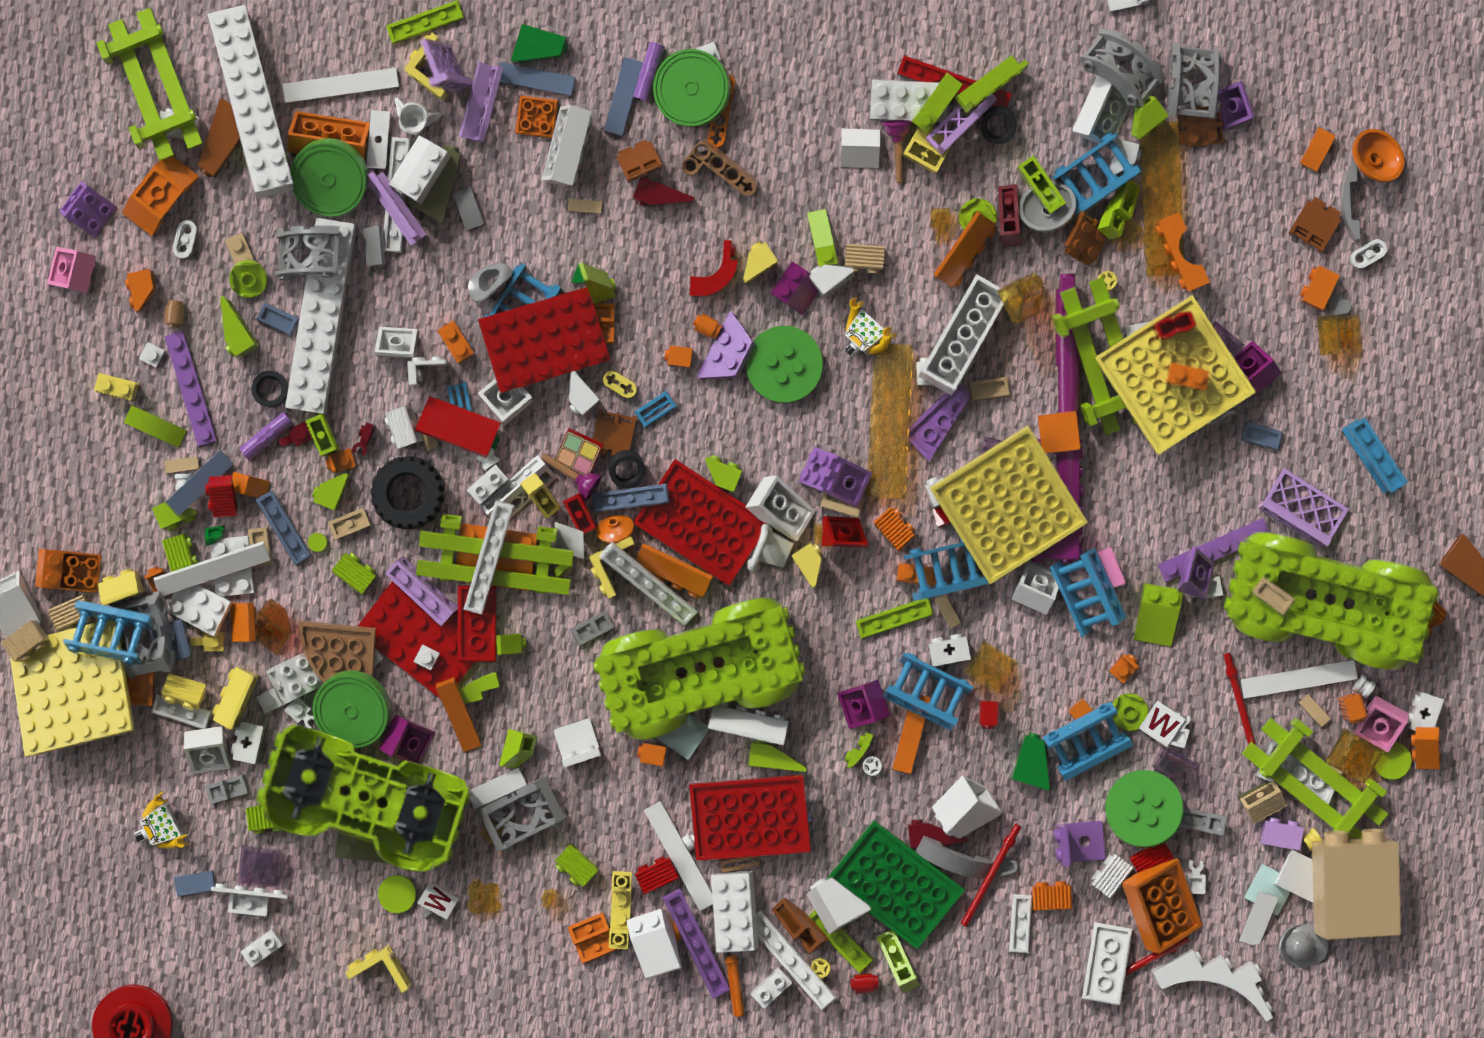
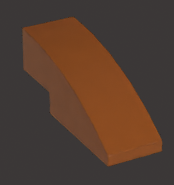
M783 898L771 909L793 940L799 939L809 954L818 951L829 940L817 924L787 898Z

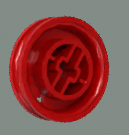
M130 984L118 987L107 994L94 1011L92 1018L93 1038H127L130 1026L126 1024L132 1019L133 1014H135L133 1027L137 1028L131 1032L130 1038H137L141 1032L142 1036L140 1038H170L173 1030V1017L170 1007L157 991L147 986Z

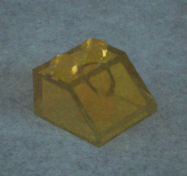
M1359 314L1317 317L1320 355L1362 353Z
M983 641L963 673L993 692L998 693L1009 676L1016 660Z
M1344 728L1325 762L1365 784L1384 750Z

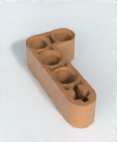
M707 140L699 141L682 163V169L688 175L697 173L701 166L705 164L739 192L747 196L752 195L758 187V181L753 175ZM699 146H705L708 149V153L701 154L698 150ZM714 158H721L723 165H715ZM687 161H694L696 168L690 169L687 166ZM729 170H736L738 177L732 178L729 175ZM744 176V179L741 181V183H738L741 177ZM749 182H751V183H752L751 187L748 188V189H746V188H745L746 184H748Z

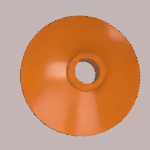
M611 515L604 518L598 524L596 534L605 543H618L627 539L632 534L634 523L626 515Z

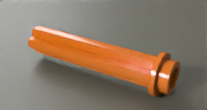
M729 955L725 957L724 963L727 965L734 1017H741L745 1012L738 968L739 958H737V955Z

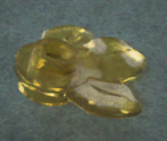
M478 878L474 879L468 887V895L470 897L467 902L468 910L473 914L496 912L501 907L500 902L495 900L499 890L498 884L489 883L483 886ZM474 901H479L480 907H474Z

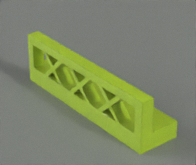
M1011 55L960 93L955 100L968 113L1019 75L1029 63L1024 60L1019 64Z

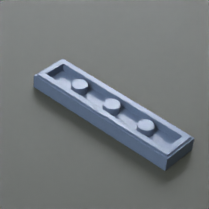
M624 57L604 132L623 136L643 62Z
M503 62L499 64L500 67H503L500 78L501 83L572 96L575 77Z
M222 450L217 451L165 503L179 516L205 492V484H208L209 477L221 476L233 465V462Z
M668 484L592 494L594 513L670 503Z
M271 490L257 498L256 502L294 565L311 557L310 551L274 491Z

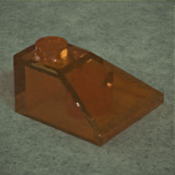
M271 598L255 617V626L257 627L256 640L275 655H278L291 634L287 610Z

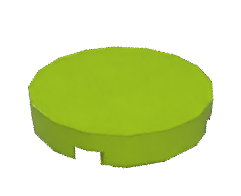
M973 198L967 201L959 212L961 228L965 230L977 211L996 223L997 213L994 206L989 201L981 198Z
M243 260L233 266L230 271L229 283L231 289L239 294V296L253 298L264 291L267 286L268 276L265 268L260 263L254 260Z
M1122 694L1112 703L1118 712L1112 717L1116 726L1123 731L1138 730L1149 714L1146 702L1136 694Z
M1398 742L1393 744L1389 752L1377 747L1372 758L1373 767L1376 772L1383 778L1391 780L1399 779L1406 775L1412 762L1411 754L1407 747Z
M393 875L381 883L378 889V898L380 904L387 911L402 913L412 907L416 900L417 892L415 885L409 878L402 875Z

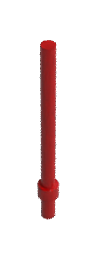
M1231 653L1223 654L1227 668L1225 671L1227 677L1230 678L1247 743L1252 742L1256 745L1237 678V667H1234Z
M1015 823L1010 834L1006 835L1003 840L1004 844L962 919V925L966 927L969 925L1008 851L1015 845V839L1022 828L1021 825Z
M1186 936L1160 954L1154 952L1126 967L1125 977L1168 953L1176 952L1177 948L1190 942Z

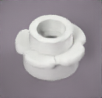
M686 833L682 840L688 850L691 851L695 849L693 834L689 836Z

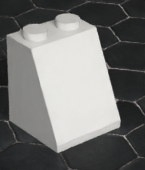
M20 571L0 580V630L5 638L16 632V630L30 620H36L38 624L41 623V615Z
M963 775L932 806L936 813L935 817L943 825V831L947 835H953L959 839L1002 814L988 788Z
M823 878L810 887L811 891L806 894L828 934L859 919L871 910L866 903L833 878L828 880Z

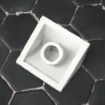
M842 129L841 167L879 168L880 130Z
M379 327L375 355L378 357L416 358L417 329Z

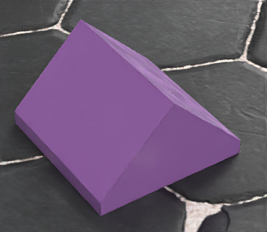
M1243 81L1218 91L1217 101L1222 104L1220 110L1221 120L1224 121L1223 130L1255 118Z
M1193 547L1185 558L1177 591L1207 599L1215 564L1197 547Z

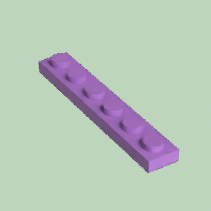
M184 331L164 336L197 445L202 446L217 441Z
M1262 518L1197 548L1211 561H1215L1237 551L1240 541L1244 542V538H1247L1252 533L1270 532ZM1190 550L1157 564L1165 582L1181 576L1185 558Z
M678 889L663 897L662 899L711 997L714 999L729 991L730 988L681 890Z

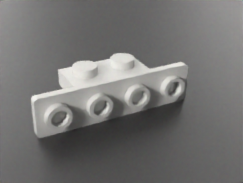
M216 884L215 887H211L213 892L230 893L228 913L267 917L269 898L288 900V895H285V891L273 890V893H265L266 889L262 888L246 891L247 887L235 886V889H228L225 884Z

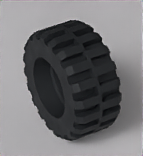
M412 456L397 457L386 462L382 468L378 469L375 478L373 477L371 482L373 483L372 489L370 488L371 503L377 515L385 523L400 529H416L432 522L442 510L441 507L445 501V486L443 485L441 475L437 472L438 470L429 462ZM403 475L416 476L423 482L426 489L424 502L420 507L412 511H403L397 508L390 497V489L393 482Z

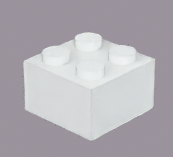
M496 379L478 392L480 400L503 426L533 403L532 397L524 387L500 393Z

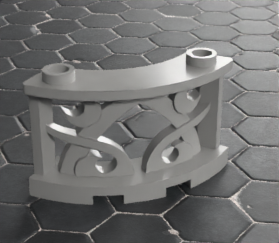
M1102 28L1098 33L1099 37L1084 55L1080 56L1084 71L1098 75L1110 82L1121 93L1128 106L1143 107L1145 100L1159 83H1163L1166 79L1160 65L1155 59L1151 60L1145 53L1147 50L1135 40L1130 42L1123 38L1124 34ZM1127 57L1130 59L1134 74L1120 72L1114 58L1123 59Z
M1171 43L1169 64L1173 83L1169 84L1168 115L1178 114L1215 118V113H1219L1220 102L1217 101L1219 65L1221 64L1222 53H1218V47H1213V50L1180 47L1179 43ZM1188 63H1190V66L1187 67V68H1185V67H1183V66L1181 65V64H1185V65L1187 66ZM1194 66L1199 68L1207 78L1195 91L1189 80L1180 77V75L1189 73ZM1212 85L1211 92L1207 91L1208 88ZM1186 86L1187 89L1185 91H1182L1180 87ZM1195 99H1197L1201 107L1203 106L1202 100H1208V111L1196 110ZM1190 103L1191 109L1177 108V106Z
M315 225L311 229L306 230L305 226H293L291 229L281 228L276 231V239H280L279 268L275 272V277H279V280H290V278L313 274H321V277L332 278L333 275L338 273L339 226ZM332 236H334L333 250L327 249ZM303 237L305 245L314 251L305 261L300 263L293 252L299 248ZM314 237H315V241H314L313 243L318 244L317 246L313 245L312 242H311V241H312V238H314ZM324 252L333 254V264L331 267H323L321 264L323 260L329 261L326 256H322Z
M158 591L150 596L128 601L121 600L117 607L118 609L130 611V608L136 607L140 613L150 615L153 621L155 619L156 625L153 624L152 629L158 633V637L152 641L149 649L139 640L135 654H138L142 661L141 663L144 662V664L138 665L134 663V665H128L124 663L125 672L130 679H134L136 675L162 670L164 673L170 672L175 651L172 650V641L175 640L173 624H169L167 614L170 611L162 593ZM148 604V607L146 609L142 607L143 605ZM127 624V626H124L125 652H128L135 630L134 625Z
M548 775L475 811L478 818L481 817L496 847V852L503 850L505 853L515 848L513 844L547 827L552 826V828H556L563 824L562 820L567 818V815L563 814L549 786L551 781ZM530 795L532 801L536 800V803H528L526 797ZM518 799L526 807H536L529 825L518 824L509 820L515 813V800ZM543 805L549 806L554 818L549 819L545 816L547 812L550 813V810L542 809ZM509 807L511 810L510 814L505 818L503 816L507 813L503 812V808ZM490 816L499 823L496 827L494 826ZM539 819L544 822V824L536 827ZM502 825L506 827L502 832V836L505 833H510L511 836L505 842H502L497 832V829ZM516 831L526 832L516 837Z

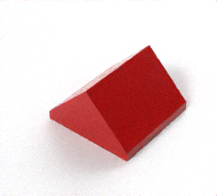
M823 517L821 546L868 548L869 544L859 518Z

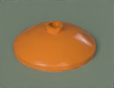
M1367 129L1355 138L1352 146L1353 158L1360 171L1368 178L1386 183L1395 180L1402 173L1405 163L1403 151L1391 135L1379 129Z

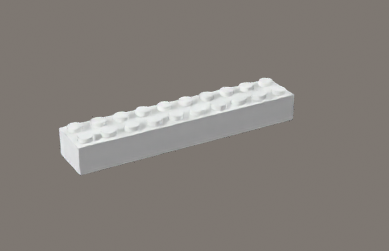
M242 5L209 13V22L256 199L292 191L294 187L246 6Z
M316 218L315 225L339 226L338 273L333 275L332 278L321 277V274L307 275L285 408L326 414L357 226L352 223ZM332 236L327 249L333 250L334 236ZM314 237V238H313V241H312V244L315 245V246H317L318 244L313 243V242L315 241V237ZM324 252L322 256H326L329 261L323 260L321 264L323 267H331L333 264V254Z

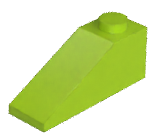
M946 73L914 115L912 122L928 133L960 89L962 83L949 73Z
M1034 155L1018 165L1016 168L1017 172L1050 214L1066 204V201Z
M826 209L807 213L818 265L820 267L823 265H838Z
M585 263L579 264L594 305L616 297L614 290L617 289L613 278L609 279L607 272Z
M755 739V742H751L749 766L806 772L804 765L773 745L767 744V741Z
M890 930L877 936L902 994L920 986L896 933Z

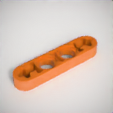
M730 74L732 82L731 96L726 109L721 114L725 118V123L722 126H718L714 121L711 122L708 133V141L717 148L721 147L725 142L735 89V79ZM712 127L724 129L723 133L719 132V138L722 141H718L717 144H714V141L711 140V137H715L716 130L712 131Z

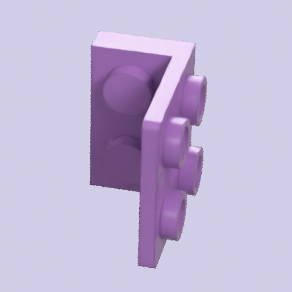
M81 181L59 212L84 231L96 237L117 207Z

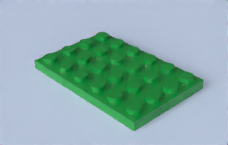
M873 819L826 878V880L833 878L866 903L871 909L868 911L871 915L916 949L920 947L965 891V888L931 862L922 858L914 849L875 819Z

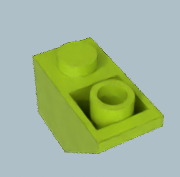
M1151 95L1145 100L1143 107H1135L1131 135L1138 140L1146 138L1154 127L1161 126L1169 116L1157 98Z
M711 455L710 458L706 457V464L716 486L734 492L742 470H739L740 466L729 462L728 465L721 463L722 459Z
M165 502L152 508L160 528L167 529V531L177 528V523L184 521L188 523L195 520V515L199 514L197 510L188 507L182 514L177 516Z
M508 729L499 766L512 769L519 767L533 755L537 736L519 730Z

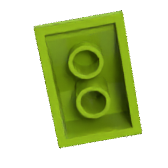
M222 296L220 297L224 339L227 343L225 348L231 356L233 355V357L241 359L260 346L230 299Z
M1143 583L1133 640L1172 646L1183 592L1177 591L1178 589Z

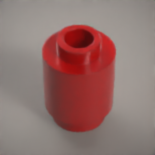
M872 973L853 975V979H850L851 991L854 990L855 994L874 993V990L879 989L877 975H872Z

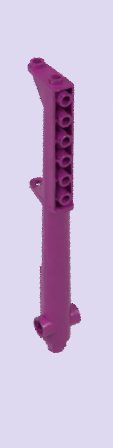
M1060 274V289H1056V314L1067 315L1060 292L1071 288L1076 289L1075 274ZM1076 289L1081 305V289ZM1055 329V366H1058V413L1077 411L1079 427L1080 354L1072 329H1069V335L1064 337L1059 336ZM1083 447L1079 450L1053 452L1056 455V471L1083 514V505H1079V497H1083V485H1079V478H1083V466H1079V459H1083ZM1083 526L1052 545L1044 554L1034 556L1032 562H1044V559H1061V562H1073V559H1079V555L1083 554V544L1079 543V535H1083Z

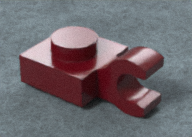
M303 422L288 429L291 435L279 439L281 447L283 448L293 442L298 447L313 440L314 438L310 434L311 431L307 427L308 424Z
M366 422L365 426H361L359 436H361L360 442L352 447V452L355 453L358 447H362V455L365 456L367 454V447L375 425Z

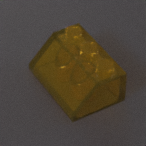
M1036 272L1018 279L997 291L1014 325L1026 321L1039 313L1045 288L1043 287L1042 278Z

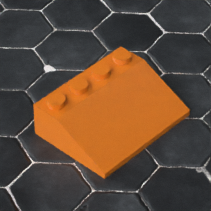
M461 523L459 536L484 539L488 527ZM507 530L504 542L537 546L538 540H536L537 534ZM457 551L456 565L476 567L480 554ZM499 557L496 570L533 574L535 561ZM511 588V589H518V590L530 591V590H526V589Z
M1176 858L1136 873L1122 882L1146 950L1160 954L1203 926L1179 859Z

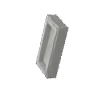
M383 226L363 228L367 267L386 265Z

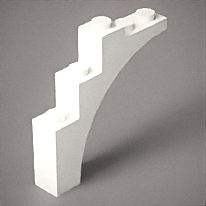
M1190 949L1151 970L1161 989L1187 981L1219 983L1245 996L1257 1008L1266 1022L1273 1018L1271 1015L1273 1012L1271 1005L1268 1001L1264 1002L1262 998L1264 995L1263 990L1259 984L1255 985L1261 981L1259 975L1262 972L1258 965H1253L1251 961L1230 971L1233 967L1228 958L1224 959L1220 955L1201 965L1203 960L1199 952H1194V950Z

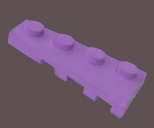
M960 382L952 395L945 393L903 433L905 438L928 462L971 396Z

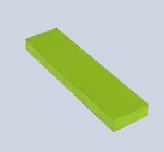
M456 0L386 25L392 44L465 18L460 4Z
M929 598L856 620L855 622L860 637L863 639L932 616L934 613Z
M814 910L809 915L828 937V942L859 974L873 961L843 928L828 934L817 912Z

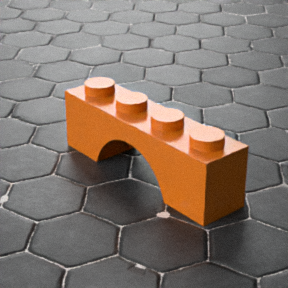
M1180 212L1157 221L1155 230L1159 238L1162 237L1164 240V251L1167 255L1170 254L1172 262L1170 264L1175 273L1178 272L1180 277L1178 282L1181 289L1188 293L1210 283L1203 265L1189 263L1180 253L1179 241L1182 234L1187 230Z

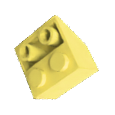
M918 127L904 151L903 157L936 175L952 145L940 155L925 140L934 129L931 128L926 133ZM935 134L932 139L940 145L944 141V135Z

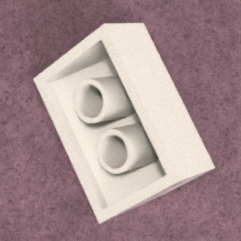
M418 136L389 185L422 204L451 158V155L431 141Z

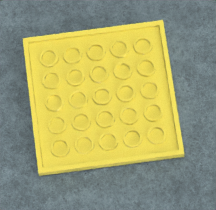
M1193 295L1094 358L1157 455L1255 393V390ZM1184 311L1192 312L1196 325L1191 330L1182 334L1175 333L1166 340H1157L1152 327L1159 320L1173 318L1178 313ZM1175 363L1208 370L1209 376L1206 390L1202 392L1165 384L1169 364Z
M1026 426L930 487L933 495L989 584H992L1088 523L1029 426Z
M114 620L106 622L99 646L110 647L117 626ZM98 622L85 626L80 642L91 644ZM76 628L47 635L49 640L45 642L46 646L39 651H32L30 658L24 662H14L10 657L25 757H32L134 731L124 662L83 652L78 654L69 652L63 640H73ZM119 642L117 650L122 651L121 642Z

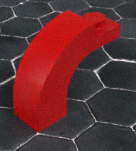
M724 240L723 260L716 273L708 277H690V297L714 295L731 282L738 265V260H730L731 257L735 256V245H732V240Z

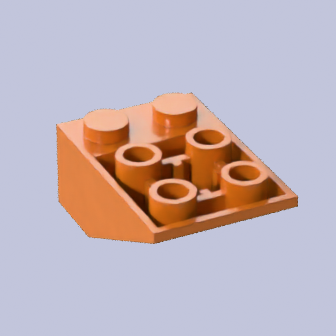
M39 548L35 587L97 593L101 555Z

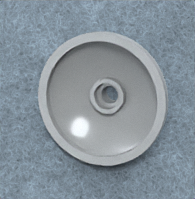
M1052 181L1066 201V204L1047 215L1049 213L1029 188L1019 203V214L1023 223L1030 229L1038 232L1056 231L1068 224L1076 211V199L1068 186Z

